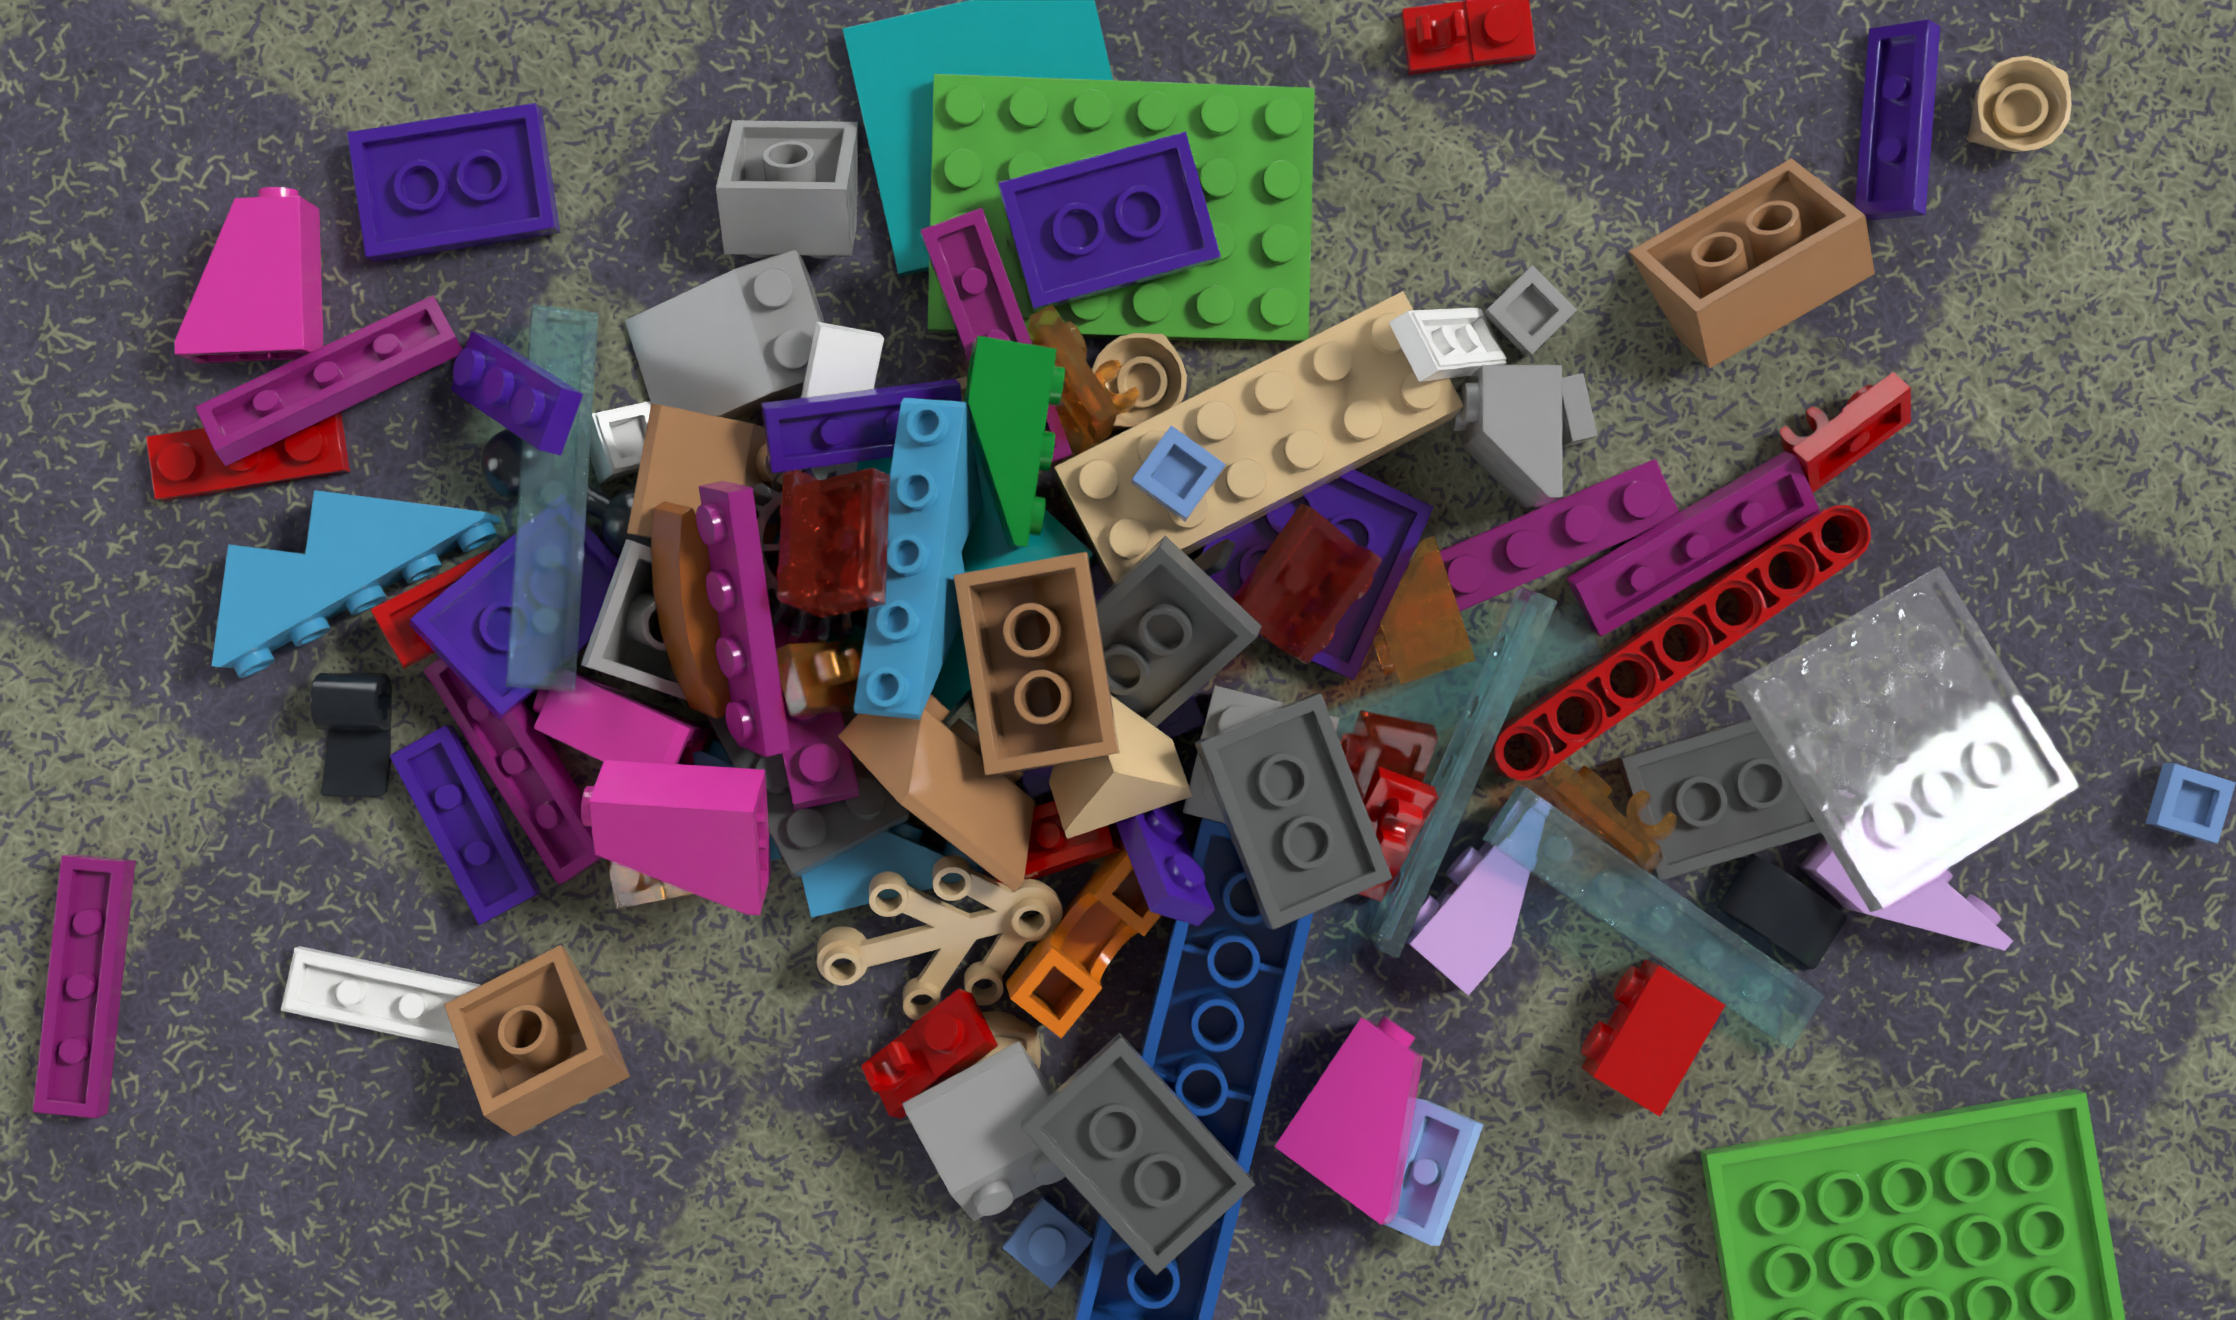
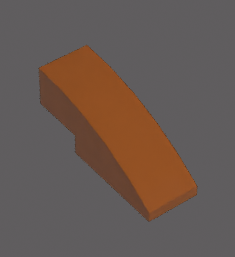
M664 501L653 508L651 539L653 592L661 635L672 670L689 707L719 719L726 714V706L728 703H731L727 676L722 672L716 655V643L721 638L718 614L710 603L706 589V578L708 573L711 572L708 547L700 537L696 523V513L693 508Z

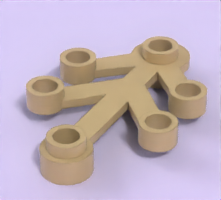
M954 855L942 857L934 864L932 868L934 892L937 896L947 901H956L967 895L988 906L989 909L967 913L908 885L904 877L896 872H882L874 876L869 884V904L871 909L876 914L884 917H893L904 913L926 923V925L867 940L862 933L854 928L846 926L832 928L826 931L818 941L817 967L825 979L835 985L845 986L861 978L865 974L867 967L936 950L920 975L908 981L903 988L904 1012L909 1018L917 1021L941 1002V990L975 940L998 934L984 959L970 965L964 974L965 991L973 994L978 1005H990L998 1001L1002 996V976L1025 942L1044 939L1061 921V901L1052 888L1039 880L1025 879L1024 883L1014 892L1006 885L971 869L965 859ZM948 873H958L962 876V879L956 883H946L941 880ZM885 889H893L900 893L893 899H884L878 896V893ZM1034 910L1040 912V914L1033 917H1021L1026 911ZM841 958L849 959L852 961L848 964L833 963L835 960ZM980 979H990L994 982L987 989H979L974 985ZM922 994L932 997V1000L925 1005L916 1004L912 999Z

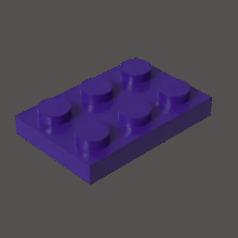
M536 103L347 132L365 256L373 262L561 233L543 112Z
M1186 131L998 182L999 193L1033 312L1214 263L1221 258Z
M558 498L410 619V626L486 707L501 720L588 646L619 559L561 498Z

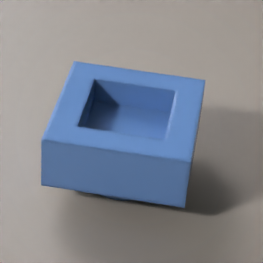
M1171 425L1134 475L1131 483L1186 522L1224 470L1226 464Z
M2163 763L2145 824L2203 842L2218 844L2236 782L2175 763Z
M1043 1195L1004 1242L1003 1249L1048 1287L1053 1289L1093 1240V1235L1047 1196Z

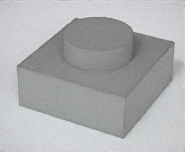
M1532 265L1484 312V315L1528 359L1577 309Z
M1583 373L1562 378V448L1586 443L1598 436Z

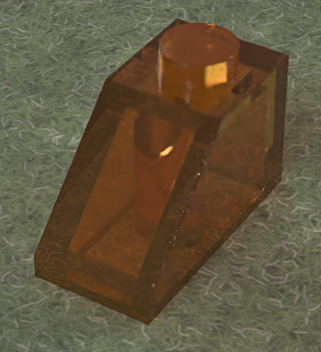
M1435 536L1421 541L1380 622L1384 637L1373 640L1384 676L1397 673L1401 686L1476 661Z

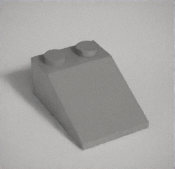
M796 249L731 270L625 320L651 404L665 405L728 419L761 410V403L801 397L816 322L825 323L806 263Z

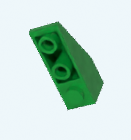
M977 336L972 342L964 402L968 404L973 440L1007 545L1024 548L1028 547L1029 535L1040 536L1043 525L1045 497L1035 496L1039 470L1049 471L1052 463L1055 432L1045 431L1048 406H1059L1065 367L1054 366L1057 352L1055 348Z

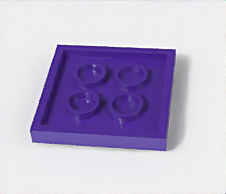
M1353 469L1339 476V478L1304 494L1302 497L1205 545L1202 554L1224 539H1229L1236 543L1227 566L1220 572L1211 575L1210 578L1262 626L1257 637L1354 681L1434 506Z

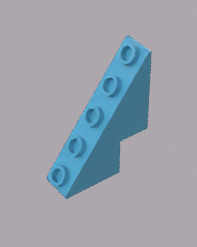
M903 398L901 402L854 703L855 713L920 720L961 623L954 575L965 573L961 551L983 503L967 402Z
M314 490L305 554L228 544L211 666L234 668L239 678L248 677L262 671L275 662L272 651L290 641H293L294 645L298 647L322 637L331 630L327 620L347 609L351 615H356L377 606L386 599L382 589L402 578L408 584L420 581L438 571L442 567L438 558L460 546L463 552H469L487 544L498 535L494 526L500 523V517L482 511Z
M717 740L712 741L709 750L692 753L695 765L733 768ZM904 821L801 875L810 915L811 917H816L869 904L870 881L874 876L882 872H896L904 877L908 885L923 891L933 888L932 868L942 857L949 855L959 856L968 862L971 869L981 874L983 873L982 868L949 841H947L944 851L920 841L924 830ZM769 836L771 860L779 859L781 856ZM948 873L941 880L946 883H956L962 879V876L958 873ZM885 889L879 892L878 896L890 899L897 897L900 893L893 889Z

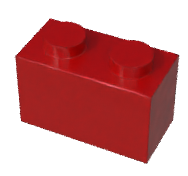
M1645 959L1640 969L1631 966L1620 979L1614 992V999L1620 1003L1608 1023L1605 1024L1599 1021L1587 1035L1581 1049V1054L1586 1056L1587 1059L1581 1068L1594 1078L1660 1117L1726 1005L1662 966Z

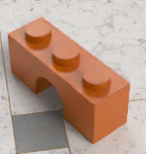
M1122 840L1120 841L1122 851L1110 854L1062 912L1061 921L1044 939L1036 944L1005 983L1010 999L1061 1039L1103 988L1100 984L1101 977L1116 953L1135 934L1140 933L1145 936L1161 916L1160 914L1150 912Z

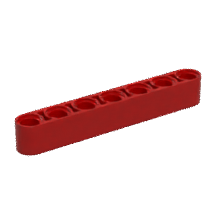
M1835 505L1819 510L1788 528L1496 728L1486 743V759L1490 768L1499 776L1511 780L1526 781L1541 776L1858 559L1867 550L1871 540V527L1867 518L1856 508L1848 505ZM1827 520L1835 522L1843 534V543L1836 553L1830 551L1824 545L1821 538V530ZM1775 555L1784 558L1791 568V579L1784 589L1777 587L1769 576V564ZM1723 591L1731 593L1737 598L1740 613L1732 625L1724 623L1716 612V601ZM1672 626L1679 628L1688 640L1686 654L1679 661L1672 660L1663 648L1665 632ZM1619 662L1628 664L1636 675L1634 690L1626 697L1617 695L1610 685L1611 671ZM1569 697L1577 700L1584 711V720L1581 727L1571 734L1565 732L1557 721L1558 707ZM1517 733L1524 735L1532 746L1530 761L1525 767L1518 770L1510 767L1504 758L1506 741Z

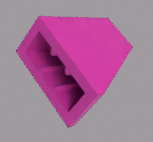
M265 187L258 190V197L234 199L174 341L175 355L196 363L296 360L323 347L320 214L318 207L299 196L297 190L285 187Z
M559 669L555 678L550 677L541 685L533 710L539 713L534 729L603 762L604 760L695 765L692 753L703 751L712 730L710 727L568 669Z
M604 760L595 786H587L585 788L581 804L583 826L592 827L595 855L744 914H761L772 872L764 769Z
M1384 1015L1377 1025L1368 1019L1360 1018L1274 1146L1380 1225L1391 1223L1398 1212L1423 1057L1409 1048L1416 1037Z

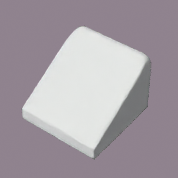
M651 401L593 413L580 424L599 484L639 471Z

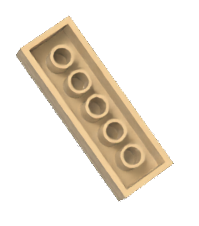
M1404 291L1054 467L1055 480L1089 547L1097 556L1096 560L1110 587L1165 535L1187 555L1302 497L1304 494L1339 478V476L1353 469L1355 470L1451 421L1464 405L1450 378L1419 382L1389 324L1390 321L1403 313L1413 310ZM1171 425L1226 464L1224 470L1186 522L1131 483L1134 475Z

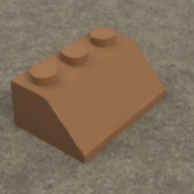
M1792 158L1629 251L1630 256L1679 340L1709 368L1875 274L1865 215Z
M1082 552L954 575L985 775H1003L1119 754L1120 750L1088 553Z
M930 694L920 720L858 714L838 737L902 806L1015 892L1024 883L1035 801L1017 784L1024 773L1021 771L1003 775H985L979 734L960 717L952 726L944 721L951 712L933 694Z

